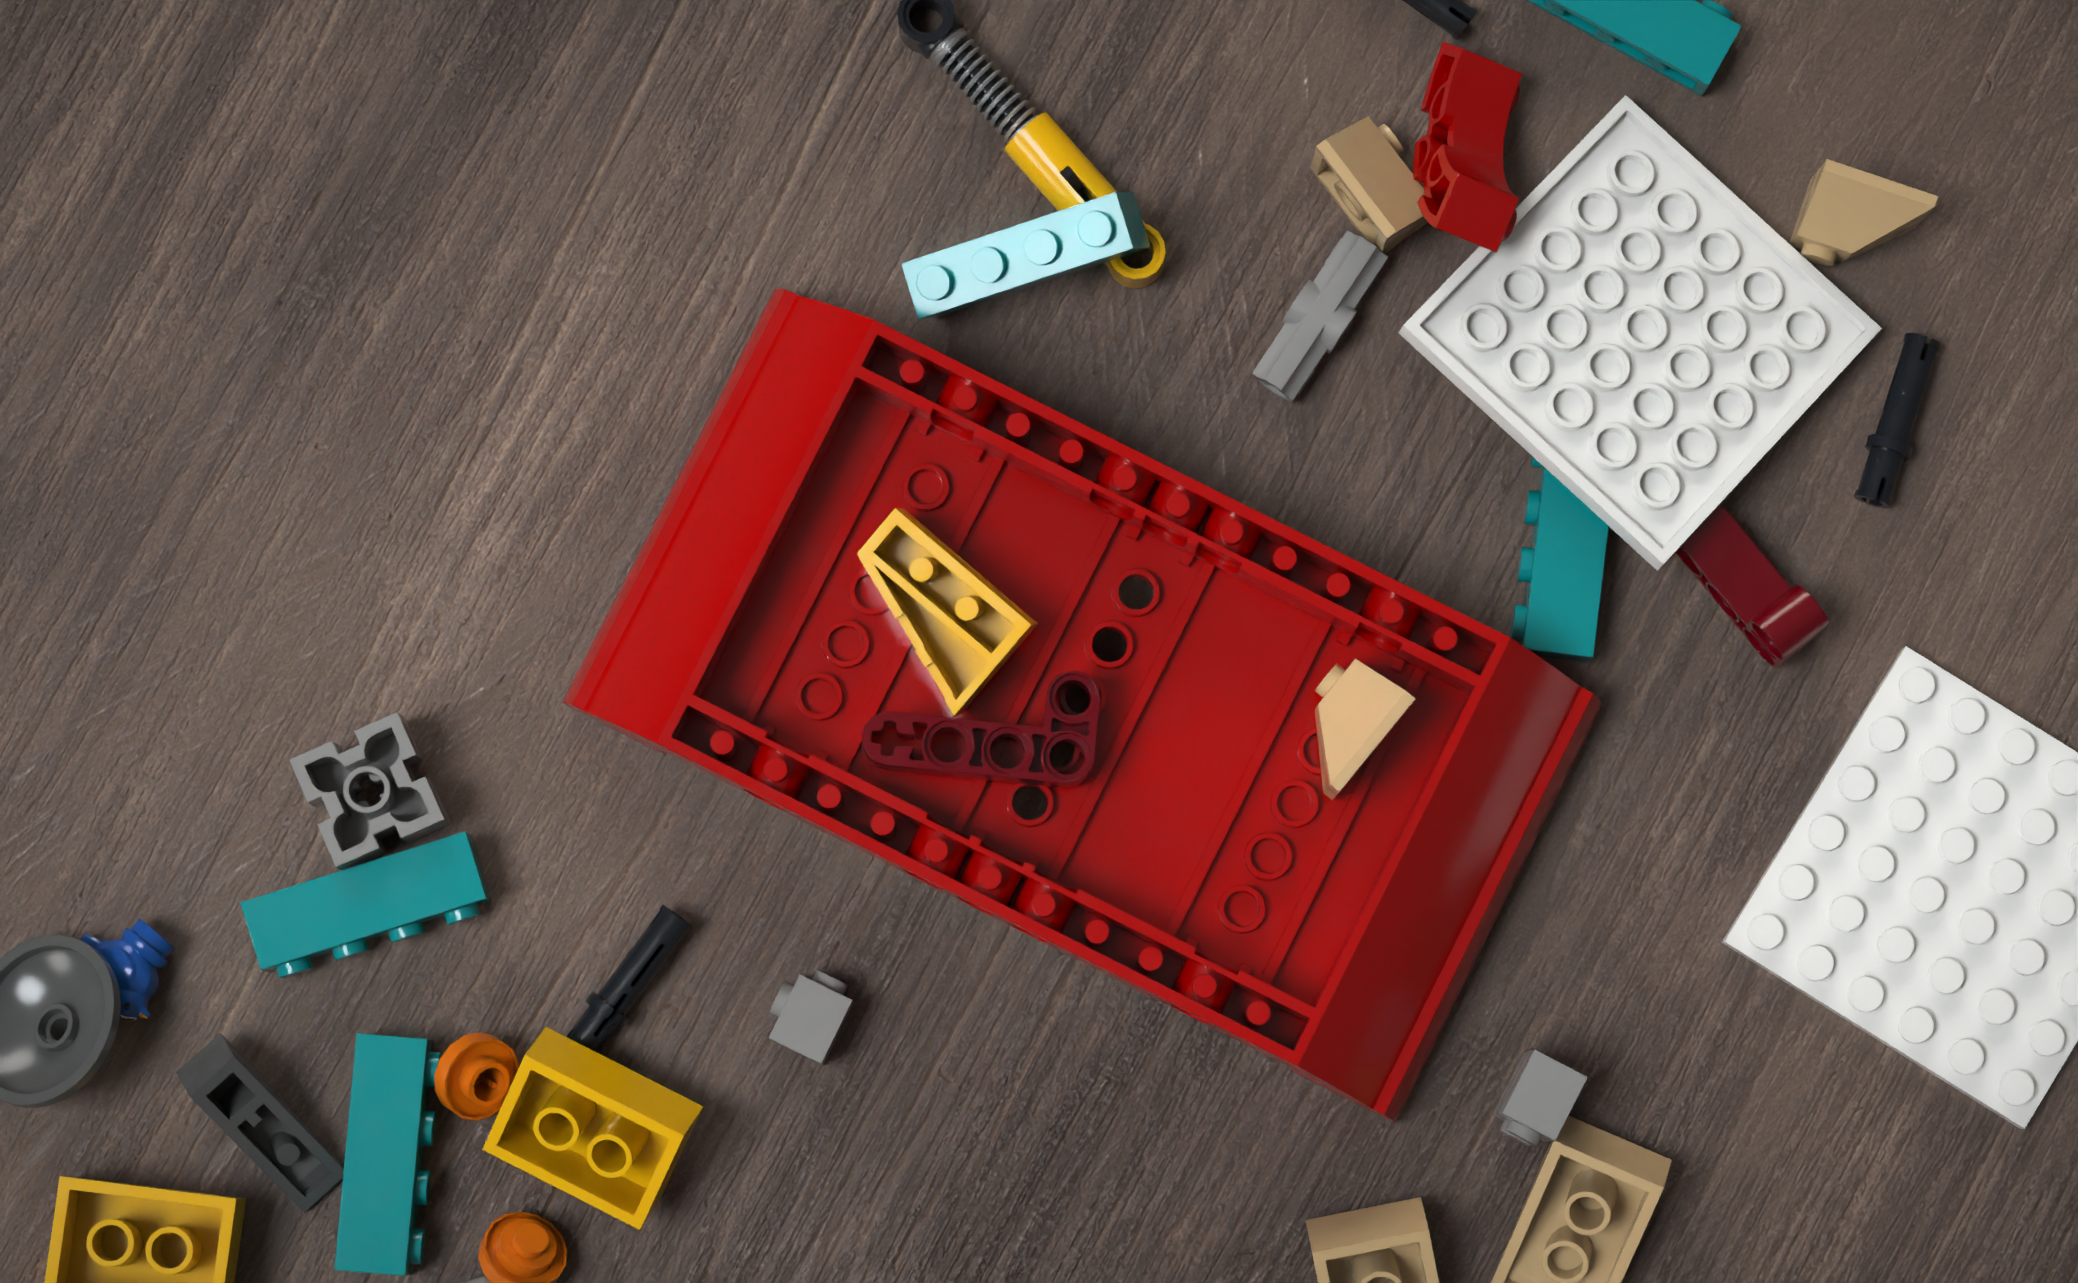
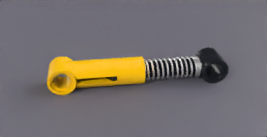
M951 0L900 1L897 16L899 33L904 44L912 51L922 54L926 59H933L937 67L944 66L943 74H951L950 81L957 82L956 89H964L963 96L971 97V105L978 104L977 112H985L984 120H991L990 127H998L997 134L1005 135L1004 142L1007 145L1004 151L1057 211L1084 203L1085 201L1079 195L1081 191L1089 200L1117 192L1049 114L1044 112L1034 116L1035 108L1028 109L1026 107L1028 100L1021 101L1019 99L1022 93L1015 94L1013 92L1015 85L1007 86L1008 77L1001 79L999 77L1001 70L994 71L992 69L994 62H986L988 55L984 54L981 56L979 54L981 47L974 48L972 46L974 39L968 38L967 32L964 31L965 25L954 13V5ZM921 9H931L939 13L943 20L938 29L925 33L918 31L912 26L911 18ZM1144 221L1143 224L1150 243L1149 250L1152 254L1151 262L1147 266L1138 269L1128 267L1121 258L1105 262L1113 279L1122 286L1132 289L1145 288L1155 282L1162 272L1165 260L1164 240L1156 229Z

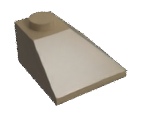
M1826 159L1809 182L1789 244L1802 249L1800 254L1810 262L1824 266H1833L1834 261L1845 263L1916 228L1935 208L1938 196Z
M1357 659L1351 663L1347 670L1336 663L1314 690L1323 697L1315 708V720L1323 793L1331 800L1337 796L1416 699L1406 690Z

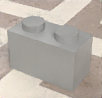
M1537 1050L1524 1052L1492 1113L1493 1116L1504 1121L1499 1131L1530 1147L1531 1145L1537 1146L1539 1140L1543 1142L1556 1141L1588 1077Z

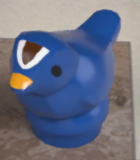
M138 919L131 929L126 927L122 933V939L103 941L84 934L80 940L98 950L107 959L116 975L121 999L120 1018L126 1021H136L140 1018L149 1019L151 1016L148 1010L149 999L156 994L160 985L158 970L168 964L166 959L175 948L141 919Z

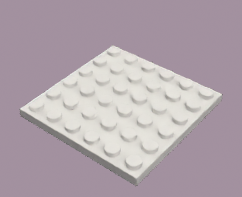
M1625 95L1515 209L1517 219L1510 236L1501 242L1497 253L1479 246L1413 314L1398 333L1658 571L1882 328Z
M1907 646L1903 647L1721 943L2016 1127L2025 1129L2078 1041V752Z

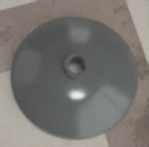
M46 935L33 938L18 945L0 959L1 1101L23 1108H39L58 1103L81 1089L95 1075L105 1061L118 1030L121 999L117 978L111 965L91 945L70 936Z

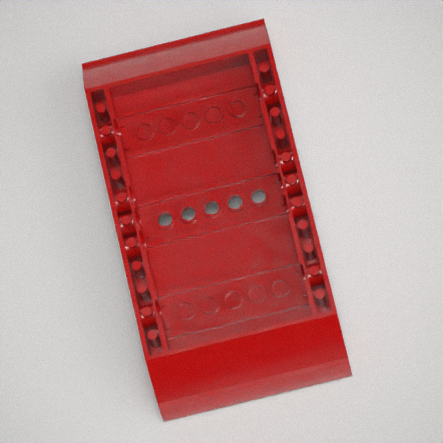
M775 289L562 701V704L665 756L668 753L1291 1067L1292 1072L1393 1123H1396L1602 707V702L1594 693L1582 688L1564 673L1512 638L874 319L821 301L796 295L786 289ZM895 508H904L1038 623L965 711L959 715L954 716L945 702V697L927 667H924L915 652L916 649L898 619L894 617L857 555L858 551ZM1129 578H1142L1152 587L1153 599L1145 608L1138 610L1130 609L1121 602L1119 588ZM1112 629L1118 631L1126 640V653L1117 661H1103L1093 651V639L1103 630ZM1357 659L1406 690L1416 699L1337 796L1331 800L1323 793L1315 720V708L1323 697L1314 690L1336 663L1347 670L1351 663ZM1066 671H1079L1090 676L1099 688L1101 701L1099 705L1094 761L1088 777L1075 787L1058 788L885 770L872 764L863 750L862 733L864 727L873 716L881 712H901L1043 727L1046 694L1050 683L1056 676ZM1072 685L1061 688L1055 697L1058 708L1065 714L1079 715L1073 712L1066 703V694ZM885 726L884 734L882 736H873L872 743L880 744L882 755L892 756L895 746L914 747V754L911 760L922 761L921 741L926 728H914L915 740H908L897 737L896 727ZM950 731L938 734L931 744L933 755L938 760L946 763L960 759L966 748L962 737ZM1009 737L997 740L990 750L993 762L1005 769L1018 766L1025 756L1021 743ZM1073 745L1074 755L1071 761L1062 767H1053L1058 773L1065 775L1073 774L1083 766V755L1075 745ZM1024 787H1036L1047 798V809L1037 819H1023L1013 809V798Z

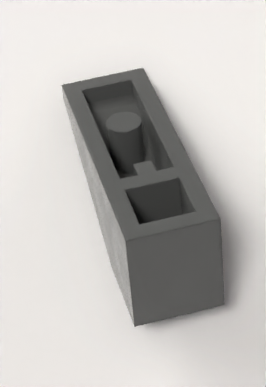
M221 1033L176 1072L191 1099L304 1213L343 1178L344 1167L265 1078Z

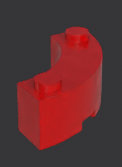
M1443 42L1436 58L1421 107V111L1429 114L1427 135H1423L1415 143L1413 179L1424 184L1425 193L1417 201L1418 207L1427 222L1435 228L1497 253L1501 242L1505 241L1512 233L1517 219L1515 208L1519 198L1511 192L1506 182L1503 167V148L1508 117L1517 105L1520 96L1518 84L1523 73L1463 48Z

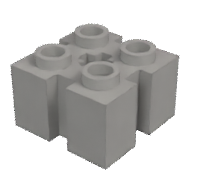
M398 712L355 730L354 732L360 745L343 752L340 745L330 741L289 759L307 802L316 808L324 804L326 806L330 819L317 825L335 867L340 870L360 865L387 853L382 839L398 832L401 839L410 843L451 824L433 781L426 776L416 780L410 766L423 761V758L405 717ZM369 778L378 785L384 784V793L379 795L381 800L374 806L367 801L359 802L357 796L358 793L365 791L362 782Z

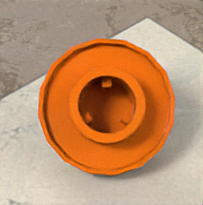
M476 1032L464 1035L452 1043L439 1059L434 1074L435 1092L440 1103L462 1119L476 1121L491 1117L501 1109L518 1071L519 1062L513 1049L492 1034Z
M520 1211L504 1214L491 1223L479 1244L478 1260L483 1274L491 1283H556L566 1266L567 1248L563 1236L552 1223L539 1215Z

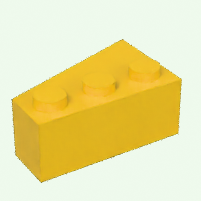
M895 508L857 553L894 617L898 619L916 649L915 652L924 667H927L945 697V702L954 716L965 711L1038 625L1036 621L904 508Z

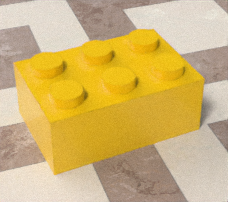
M545 1027L524 1055L482 1150L641 1230L660 1201L703 1106Z
M60 1176L44 1283H235L246 1198Z

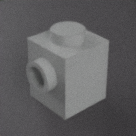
M816 970L812 980L799 974L795 985L784 981L770 1009V1013L778 1016V1019L769 1039L824 1065L854 1004L852 999L843 996L848 985Z

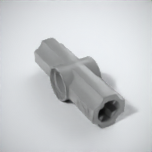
M1347 230L1326 259L1325 265L1315 280H1309L1292 303L1281 322L1284 326L1252 372L1251 377L1276 396L1293 403L1315 372V368L1325 353L1330 354L1352 323L1358 312L1355 308L1387 262L1388 256L1365 238Z

